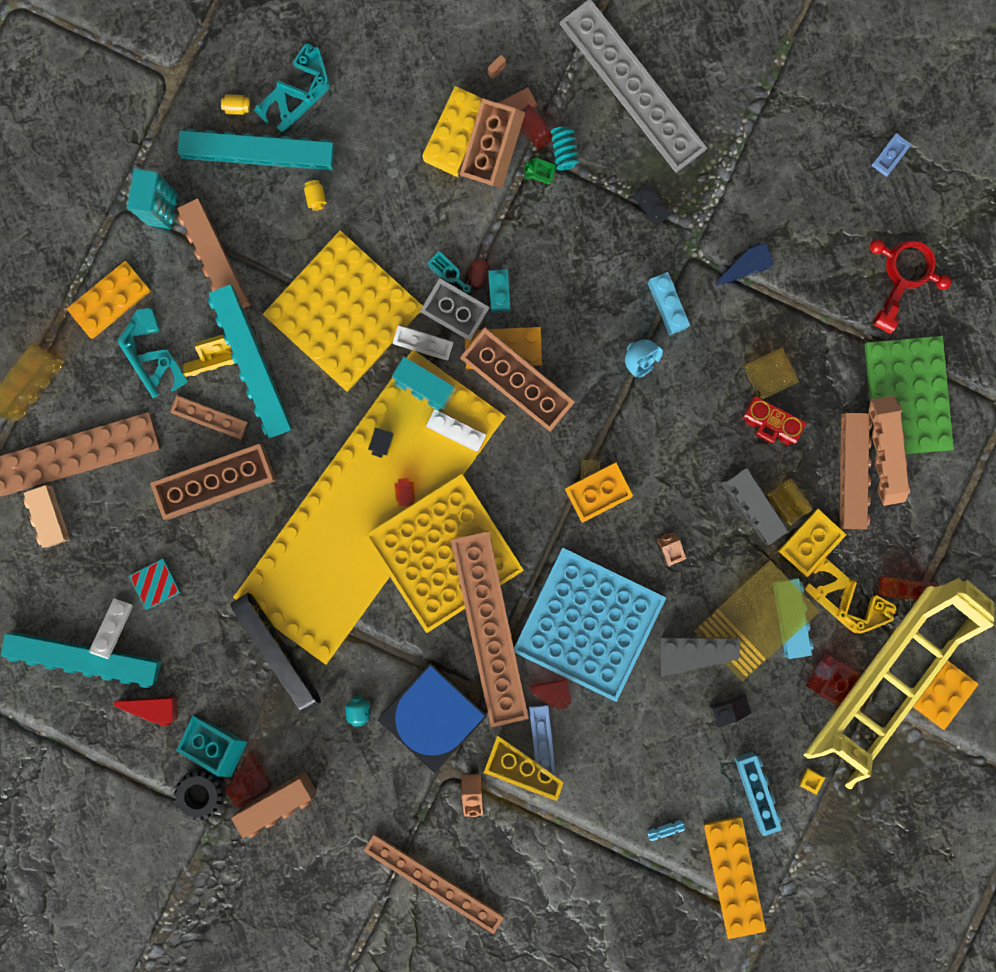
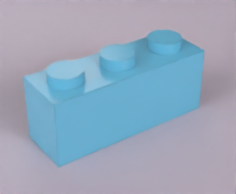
M666 272L650 279L648 286L669 336L687 329L690 324L669 273Z

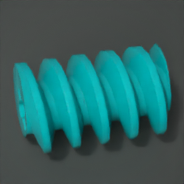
M558 127L551 130L553 135L552 141L555 142L553 148L556 150L554 155L557 157L555 163L558 165L556 169L559 171L571 169L580 163V160L574 159V157L579 155L578 152H573L577 145L571 144L576 141V137H570V135L575 133V130L568 127Z

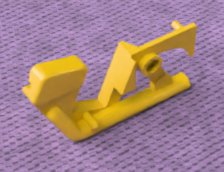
M826 558L817 566L813 573L825 571L837 579L830 584L818 586L817 588H814L810 583L804 587L808 594L853 633H864L894 620L893 615L896 612V606L879 596L871 597L865 620L847 614L857 582L849 579ZM844 589L840 597L842 600L838 609L825 596L832 591Z

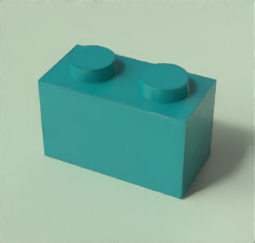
M508 270L489 271L491 313L509 312Z

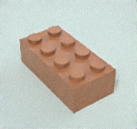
M482 99L460 175L503 188L525 112Z
M303 772L238 809L231 819L242 839L246 836L252 838L264 826L269 828L276 824L280 817L283 816L285 819L292 815L297 807L302 809L311 803L310 801L314 799L313 796L316 793V789L307 773Z

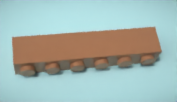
M196 199L177 208L179 215H177L178 220L182 226H186L188 232L185 234L189 242H193L196 247L193 251L197 259L202 260L204 264L202 270L205 276L210 277L212 281L210 284L212 291L233 284L242 308L250 306L248 298L202 202Z
M865 413L841 414L840 529H867V525L870 524L868 506H870L871 498L868 495V487L871 485V477L868 476V468L871 467L869 449L871 448L872 441L869 437V430L872 427V420L869 418V414Z

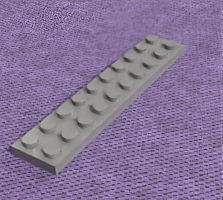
M587 0L560 21V26L676 173L706 151L707 147L592 0Z

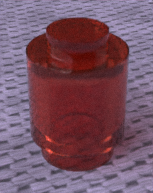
M476 259V262L471 263L467 278L469 286L482 289L483 285H486L490 266H487L488 262Z
M399 478L398 482L394 483L395 498L398 506L413 505V500H415L414 482L409 481V478Z

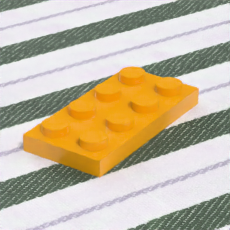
M124 261L71 304L67 310L91 339H94L150 293L151 290L130 264Z
M541 327L488 329L532 366H542ZM478 330L471 341L465 338V350L476 338V336L481 332V330ZM466 364V369H473Z

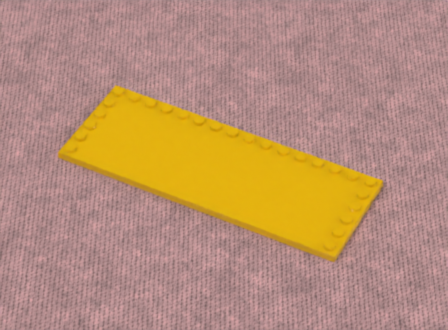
M414 350L408 355V360L455 387L456 391L445 410L440 408L439 412L486 434L479 451L476 452L426 427L434 408L427 404L428 401L423 398L420 401L412 396L411 390L406 389L404 391L395 386V381L392 378L233 597L238 599L247 592L251 593L277 630L324 664L330 661L390 578L364 535L461 473L464 475L506 417ZM375 427L394 433L388 456L383 455L382 458L371 455L372 451L368 450Z

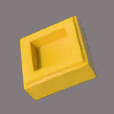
M806 768L798 785L817 795L825 777Z

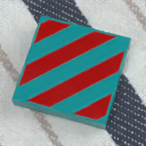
M165 558L129 576L145 610L181 593Z

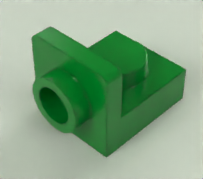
M539 158L528 160L524 166V179L532 178L546 184H552L556 165Z

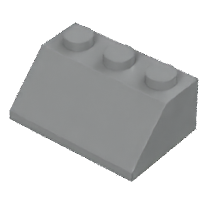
M439 278L420 312L471 341L488 315L490 307Z

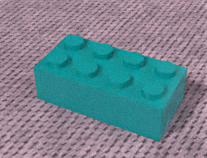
M134 169L127 209L148 226L171 229V224L175 222L174 207L177 206L179 199L177 192L157 172Z

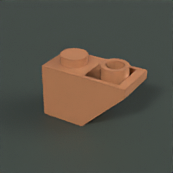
M481 774L461 775L464 816H482Z

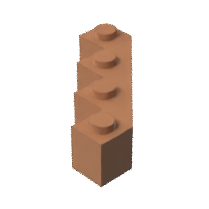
M895 396L871 399L869 414L874 424L871 438L877 451L874 464L880 478L877 491L883 506L906 502L907 496L910 494L906 468L907 459L904 450V432L901 422L902 409L900 403H897Z

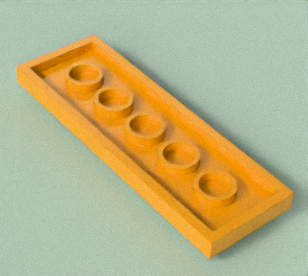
M738 816L704 823L727 938L732 939L766 932L742 817Z

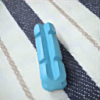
M682 820L675 821L674 824L668 823L657 827L656 830L654 828L648 830V837L650 841H654L658 837L663 838L675 834L676 831L679 833L685 830V825Z

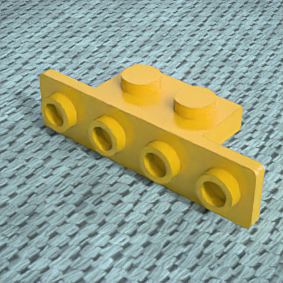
M223 335L196 342L195 348L200 359L185 363L183 369L184 375L187 377L190 375L195 376L203 371L215 370L223 365L234 364L231 357L233 352L231 346L226 345Z

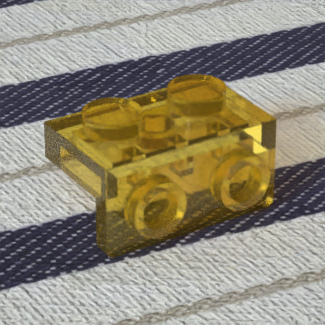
M792 479L780 483L766 495L787 526L793 525L803 515L813 510Z

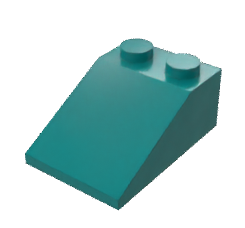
M192 715L176 751L217 776L231 777L247 741Z

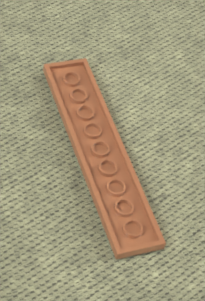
M144 413L0 456V497L160 450L161 447L151 413Z
M489 531L450 539L490 726L495 727L529 719Z

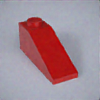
M176 696L119 699L114 702L115 707L152 723H160V726L172 725V722L178 719Z

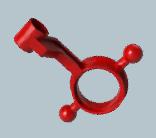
M874 239L870 243L869 248L872 253H882L887 256L886 271L891 281L895 283L883 308L875 316L873 325L891 334L899 323V318L895 316L899 311L898 302L905 288H917L930 279L936 282L937 288L946 290L951 286L952 281L948 275L939 276L934 273L935 256L932 250L921 242L904 241L892 249L886 247L881 239ZM909 247L921 251L927 262L924 275L915 281L903 278L896 266L899 253Z

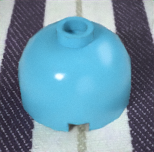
M645 339L632 342L626 349L625 365L635 377L640 378L654 368L652 364L655 360L657 362L660 361L663 350L651 340Z

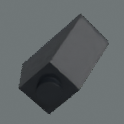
M746 695L709 706L714 724L718 728L738 722L751 714Z

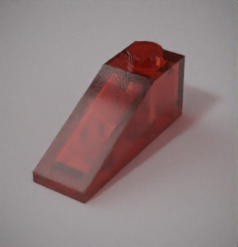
M880 576L878 595L918 600L927 587H938L939 584Z

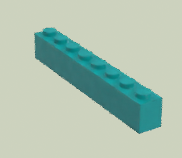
M186 129V131H179L178 154L182 159L333 170L335 147L333 143L326 139H320L318 142L311 141L309 138L292 140L288 136H282L280 139L273 138L271 135L254 137L250 133H243V136L235 135L233 132L216 134L212 130H205V133L197 132L195 129Z
M233 284L208 293L210 296L207 298L209 305L212 309L215 308L218 315L215 316L216 322L219 327H223L225 332L223 334L224 341L227 346H231L233 351L231 353L232 360L235 364L238 363L240 368L238 371L242 382L245 381L247 384L246 393L249 399H253L255 403L253 407L254 412L263 422L261 428L264 435L268 434L270 439L290 431L292 425Z
M16 632L5 633L1 657H6L7 661L10 662L22 660L31 666L42 664L45 665L44 668L53 670L58 667L63 668V671L67 673L78 671L83 672L82 675L87 677L99 675L103 680L112 681L114 678L119 679L120 683L123 684L135 682L144 688H150L157 684L162 662L160 660L112 651L110 658L106 659L90 653L91 647Z

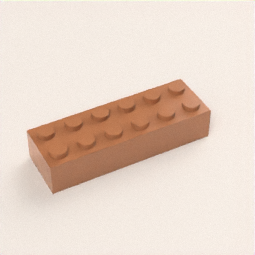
M486 327L481 330L460 356V359L548 431L555 427L575 403L569 395Z
M257 444L150 484L163 520H169L277 480L265 446Z

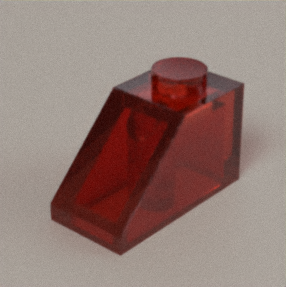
M528 104L521 110L525 112L520 131L540 152L552 141V135L542 118Z
M567 679L529 685L530 692L552 708L556 707L557 710L565 709L571 704Z

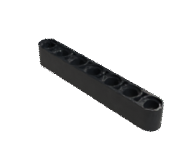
M247 592L231 602L233 612L298 709L305 713L320 704V695L254 596Z

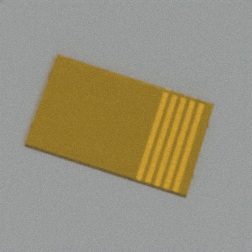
M770 560L694 631L699 637H740V659L724 663L743 682L820 611Z

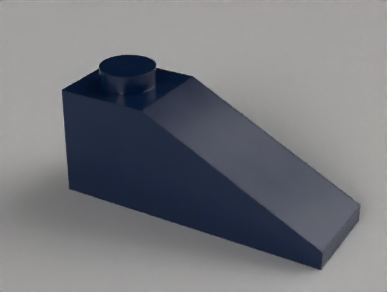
M759 242L750 245L749 249L715 283L716 287L770 269L774 263L767 243L760 245Z

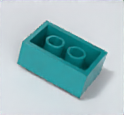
M403 357L392 375L395 386L404 391L406 389L411 390L412 396L420 401L423 398L428 401L427 404L437 411L440 408L445 410L456 391L454 386Z

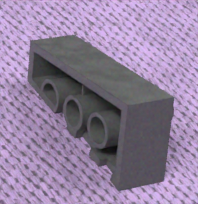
M747 468L739 469L721 482L765 545L772 544L788 532L785 528L787 524L781 517H778L775 507L767 500L763 490L757 485Z
M661 637V677L740 659V637Z

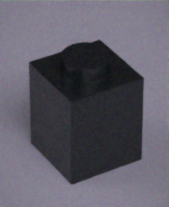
M375 427L368 450L372 451L371 455L380 458L383 455L388 456L394 433Z

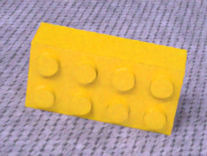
M457 86L454 87L423 153L424 162L456 177L459 176L482 98Z

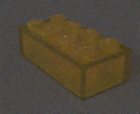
M33 342L0 383V416L15 421L22 419L27 412L28 406L38 399L39 392L49 385L50 378L61 370V364L64 360L47 347Z

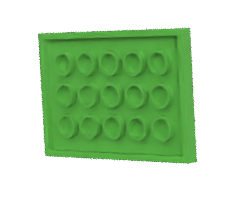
M943 336L865 343L870 403L871 399L895 396L897 403H900L905 454L954 450Z

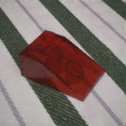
M825 653L805 686L839 706L862 674ZM866 700V701L864 702V704L861 706L860 711L862 710V708H863V706L865 705V703L867 702V700Z

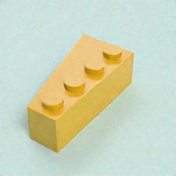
M497 736L484 773L557 801L564 781L509 742Z

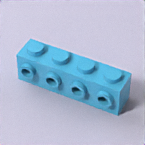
M753 752L734 757L758 830L763 836L782 830L780 826L782 820L779 812L775 811L773 794L768 791L767 786L769 782L767 776L762 773L761 767H763L760 757L756 756Z

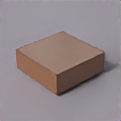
M502 55L487 68L488 75L492 79L506 67V59Z

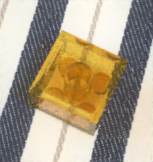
M783 347L743 366L760 399H765L799 382Z

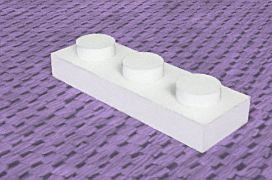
M398 325L393 344L448 361L453 341Z
M435 409L426 427L476 452L479 451L486 437V434Z
M113 599L89 650L90 653L106 659L110 658L133 608L132 604Z

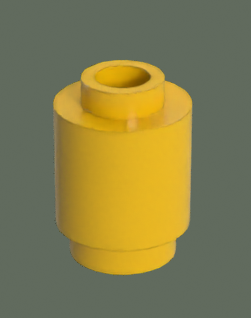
M225 94V98L221 99V108L225 110L226 114L245 115V113L250 112V99L244 95Z
M319 180L306 182L304 192L308 208H312L314 211L323 209V206L327 204L323 185L320 184Z

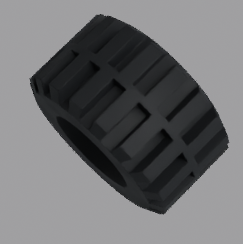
M196 768L193 771H189L179 780L175 786L176 790L173 792V797H176L173 800L174 805L178 804L177 811L181 810L183 812L182 816L186 817L188 815L190 816L189 820L192 821L197 818V821H201L203 818L208 819L222 806V802L225 800L226 796L224 793L226 792V787L223 788L224 780L220 781V776L207 771L205 768L200 770ZM200 784L208 790V803L201 804L192 798L190 792L192 785Z

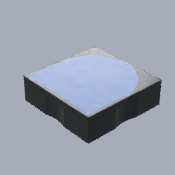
M431 661L377 721L435 773L487 717V712L468 694L462 692L453 683L451 678Z

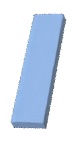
M548 704L529 706L535 761L556 776Z

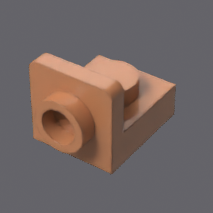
M674 532L667 533L657 539L668 566L686 559L681 542Z

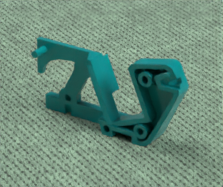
M305 44L293 61L297 69L315 76L308 92L278 81L277 88L259 105H256L254 109L268 123L267 111L276 100L281 113L280 118L283 121L277 128L282 134L330 89V81L318 47L314 48L309 44ZM286 94L294 97V99L304 100L292 113L288 111Z
M148 307L136 310L119 336L118 343L152 398L160 395L156 386L159 385L160 379L167 368L170 367L174 375V386L170 389L172 392L188 383V380L169 350L153 351L143 355L137 354L134 337L157 333L161 330L155 311ZM159 359L157 369L149 377L141 363Z

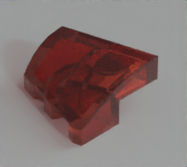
M251 754L245 757L246 760L241 769L237 770L234 780L229 783L225 790L234 807L243 806L271 787L266 775Z

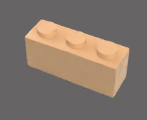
M45 485L25 492L24 504L30 510V521L33 527L36 528V539L42 548L51 547L70 540L53 487Z

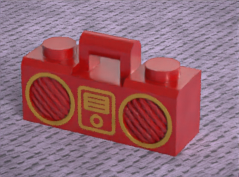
M756 396L751 398L741 417L745 420V424L753 428L758 426L759 428L755 435L771 444L774 443L776 437H779L778 441L785 445L796 444L806 425V422ZM764 427L772 431L773 434L771 435L763 431Z

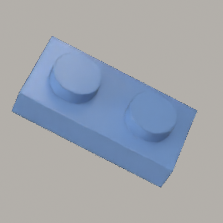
M896 133L871 166L887 177L911 144Z

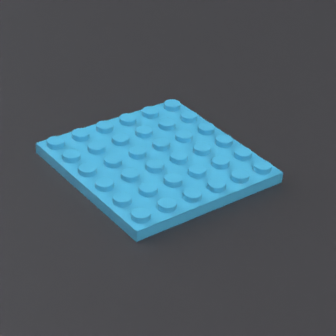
M562 548L515 644L514 652L617 702L666 597Z

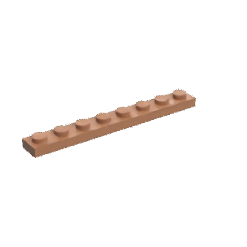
M375 833L363 850L371 857L492 934L495 933L504 919V915Z

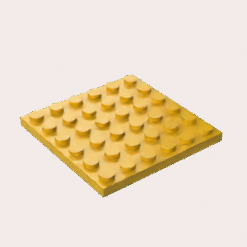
M339 231L263 315L348 392L392 345L398 325L408 327L421 313L420 311L423 306L342 231Z
M462 473L364 535L426 633L465 609L450 539L489 531L500 586L524 571Z

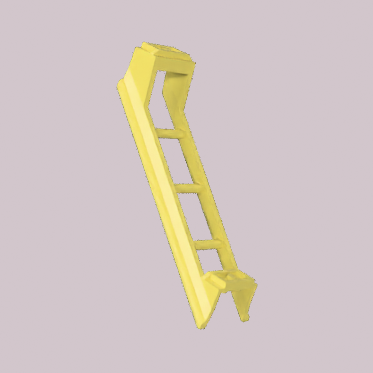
M958 578L942 586L927 587L805 751L804 756L809 759L832 752L837 753L857 768L845 784L849 789H852L857 781L871 777L874 758L957 646L994 625V602L968 580L963 582ZM953 604L969 618L964 622L953 639L948 641L943 649H939L919 633V628L928 617ZM912 638L936 656V659L914 688L908 687L889 672L890 667ZM883 677L908 696L885 728L880 727L860 711L861 706ZM854 716L879 735L868 751H865L847 736L841 734Z

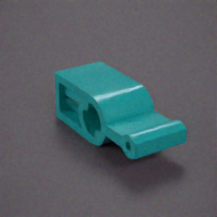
M438 251L427 263L428 267L442 280L452 286L457 284L464 293L470 295L471 288L460 280L458 268ZM448 273L457 274L455 279L452 277L448 279L446 277Z

